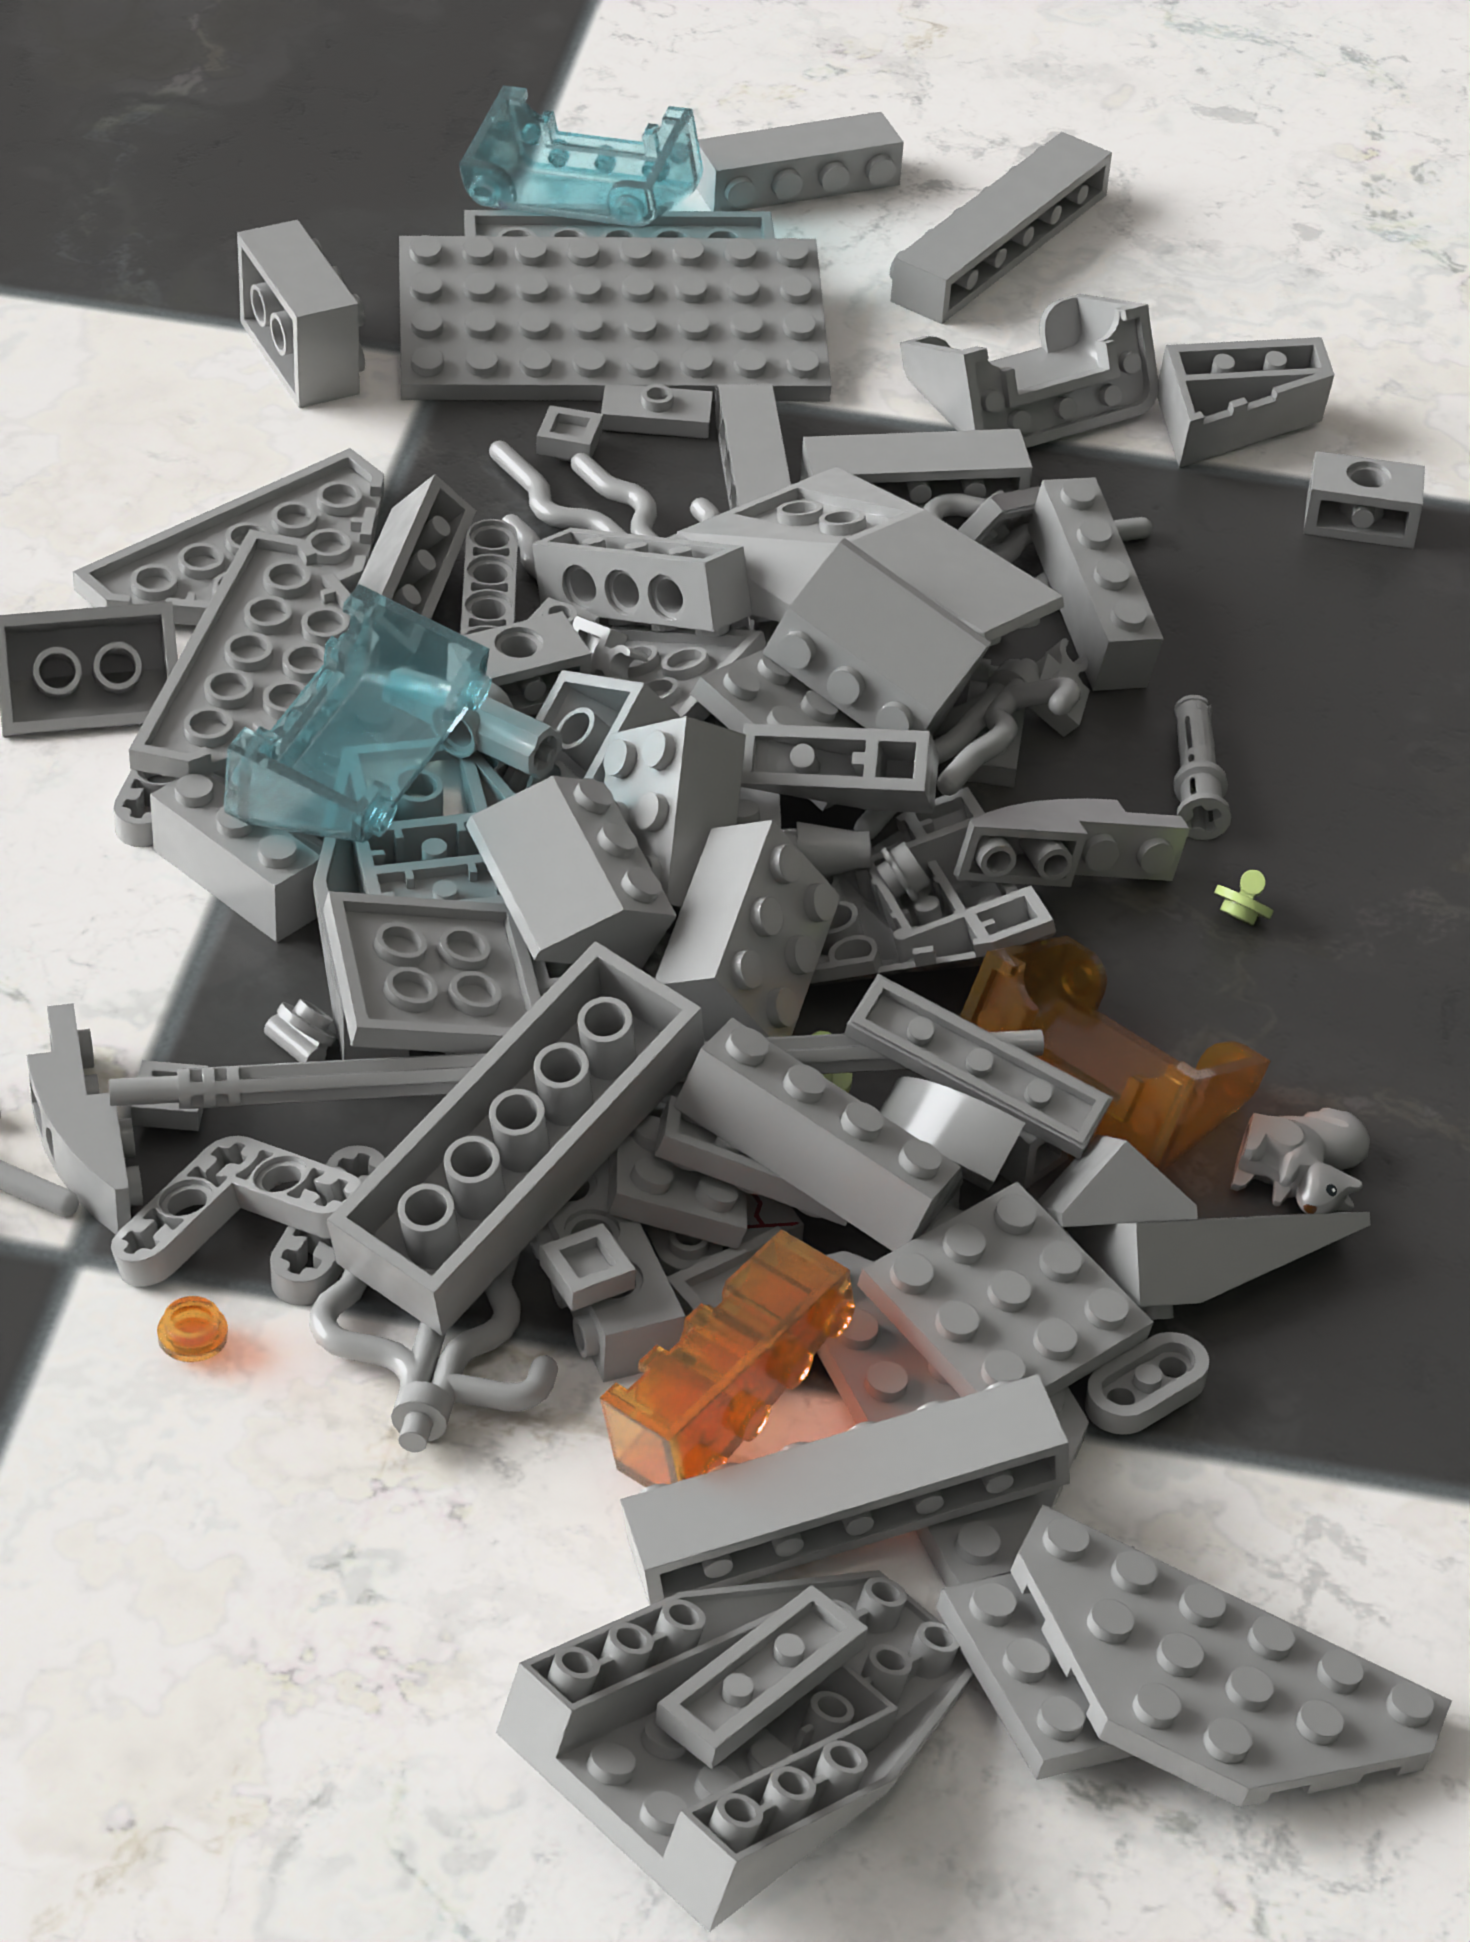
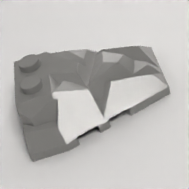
M969 787L959 790L952 796L944 795L936 798L934 813L903 812L895 817L899 831L872 847L870 840L871 868L856 869L825 878L841 897L809 986L875 979L878 974L889 977L898 973L986 966L1002 959L1013 958L1021 952L1045 944L1046 939L1056 933L1054 920L1032 885L1018 890L1015 884L962 881L957 880L954 870L969 821L985 813ZM902 842L906 843L931 882L930 885L916 893L918 900H911L907 892L895 898L876 866L886 861L881 853L882 848L886 847L890 851Z

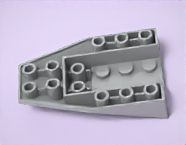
M838 467L831 468L677 531L678 539L744 547L752 609L750 619L758 622H780L789 605L837 544L844 538L991 642L990 646L999 643L1001 636L1016 629L1038 625L1040 618L1064 607L1063 595L941 519Z
M880 1570L684 1591L520 1662L496 1734L710 1932L887 1794L974 1679L975 1674L959 1649V1643L948 1627L910 1597L898 1583L890 1580ZM811 1585L868 1627L864 1649L712 1769L654 1724L658 1702Z

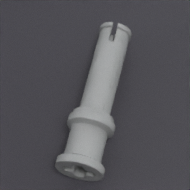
M1188 695L1178 700L1174 707L1181 766L1174 776L1173 783L1176 798L1181 802L1177 808L1176 816H1181L1190 828L1187 837L1195 840H1209L1223 834L1231 822V810L1228 802L1223 798L1227 793L1228 781L1225 771L1216 764L1211 718L1212 707L1211 705L1207 706L1208 700L1205 697ZM1213 810V821L1209 822L1208 811Z

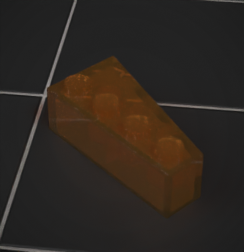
M781 1229L725 1281L722 1291V1302L714 1308L711 1305L701 1303L684 1319V1330L680 1341L672 1349L667 1351L661 1346L656 1345L639 1361L638 1370L644 1373V1375L629 1389L616 1382L600 1397L616 1469L646 1488L655 1484H672L708 1473L721 1464L727 1463V1460L744 1440L750 1442L759 1435L768 1421L772 1405L787 1388L793 1390L801 1384L811 1368L813 1356L829 1337L834 1339L840 1336L849 1325L855 1311L850 1270Z

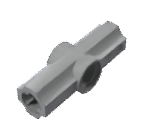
M407 660L394 670L393 678L385 689L386 707L432 728L438 742L453 756L466 758L476 751H480L537 779H541L553 769L554 762L562 750L561 731L513 709L508 696L493 682L483 680L476 682L468 688Z

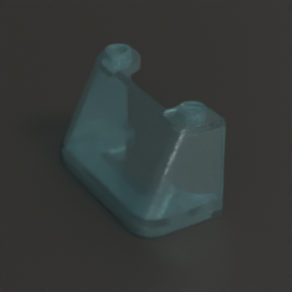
M504 85L459 164L463 185L467 193L476 203L482 206L633 227L650 224L690 197L703 176V165L693 109L668 106L660 127H658V124L648 123L642 135L643 142L558 131L554 111L544 110L543 114L540 115L526 103L528 98L527 88Z
M359 584L343 603L342 612L350 615V625L347 632L342 633L338 639L331 636L326 642L324 664L273 728L269 731L259 726L254 732L244 727L228 746L224 812L251 826L359 843L368 841L372 835L377 837L383 836L394 819L397 803L467 710L477 711L485 701L492 683V678L486 675L490 649Z

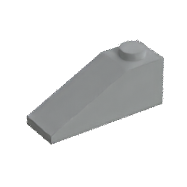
M744 723L743 734H746L741 787L873 811L934 813L939 753L930 731Z

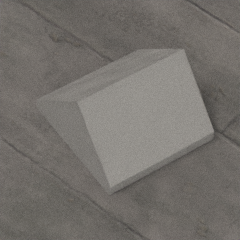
M1099 1134L1092 1138L1080 1159L1075 1158L1037 1201L1061 1227L1198 1219L1197 1205L1128 1141Z

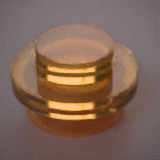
M199 1296L182 1297L172 1302L161 1317L157 1326L158 1343L163 1352L173 1359L183 1362L207 1360L217 1355L226 1345L228 1340V1324L224 1315L211 1300Z

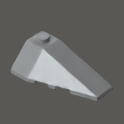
M1339 1212L1067 1227V1231L1073 1240L1152 1320L1174 1318L1173 1305L1202 1303L1370 1226L1371 1223L1370 1212Z

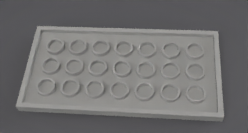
M399 236L401 400L603 401L605 385L649 386L660 384L676 389L713 391L712 401H715L717 385L772 384L775 401H830L831 376L816 239Z

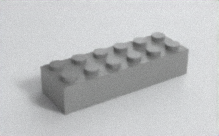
M595 941L326 1219L336 1263L443 1336L692 1068L700 1049L704 1046L701 1007Z

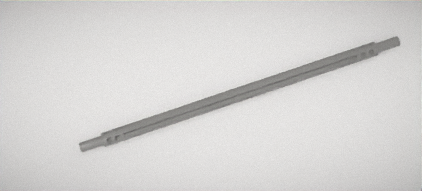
M1042 1030L990 1032L1033 1056H1043L1044 1037ZM845 1033L766 1038L804 1065L815 1068L821 1074L910 1070L844 1035ZM488 1052L177 1069V1076L109 1079L110 1106L179 1103V1109L447 1095ZM690 1070L679 1082L686 1081L690 1073Z

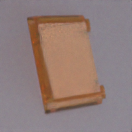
M1069 936L987 951L960 1017L988 1032L1042 1030L1044 1053L1043 1056L1035 1057L1113 1097L1110 1108L1094 1136L1099 1134L1128 1141L1161 1173L1167 1170L1253 1097L1271 1062L1244 1044L1236 1041H1224L1207 1048L1194 1069L1098 1011L1107 986L1106 969L1101 959L1093 951Z

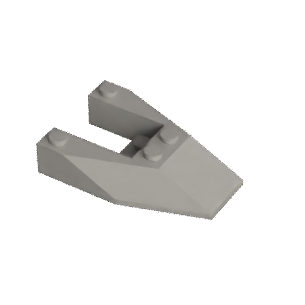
M440 743L346 753L313 880V891L331 1007L342 1060L409 1057V1050L351 1047L323 913L328 891L505 904L466 827V823L471 815L515 793L479 751H476L469 757L459 758L447 752ZM529 951L540 996L542 997L573 964L536 961Z

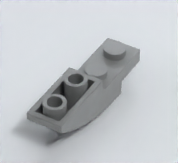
M1055 799L1016 804L984 813L969 821L954 875L957 880L1061 887H1071L1074 875L1172 881L1190 828L1181 816L1125 812L1118 800Z
M74 1003L47 1006L51 1052L26 1055L30 1098L36 1128L49 1160L66 1187L77 1195L79 1203L96 1220L114 1234H117L131 1220L130 1207L143 1206L139 1166L126 1167L125 1159L136 1158L131 1118L118 1119L117 1107L110 1106V1093L99 1092L97 1074L84 1075L83 1069L94 1068L93 1045L90 1028L77 1030Z

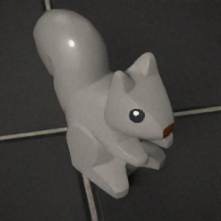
M1322 1108L1319 1111L1307 1112L1304 1116L1277 1117L1253 1113L1238 1151L1230 1189L1235 1191L1244 1189L1255 1178L1274 1186L1272 1196L1274 1206H1281L1287 1198L1296 1197L1301 1210L1306 1214L1351 1211L1354 1208V1203L1348 1194L1360 1191L1363 1185L1360 1180L1340 1170L1354 1168L1368 1157L1370 1149L1368 1130L1364 1123L1352 1113L1332 1108Z

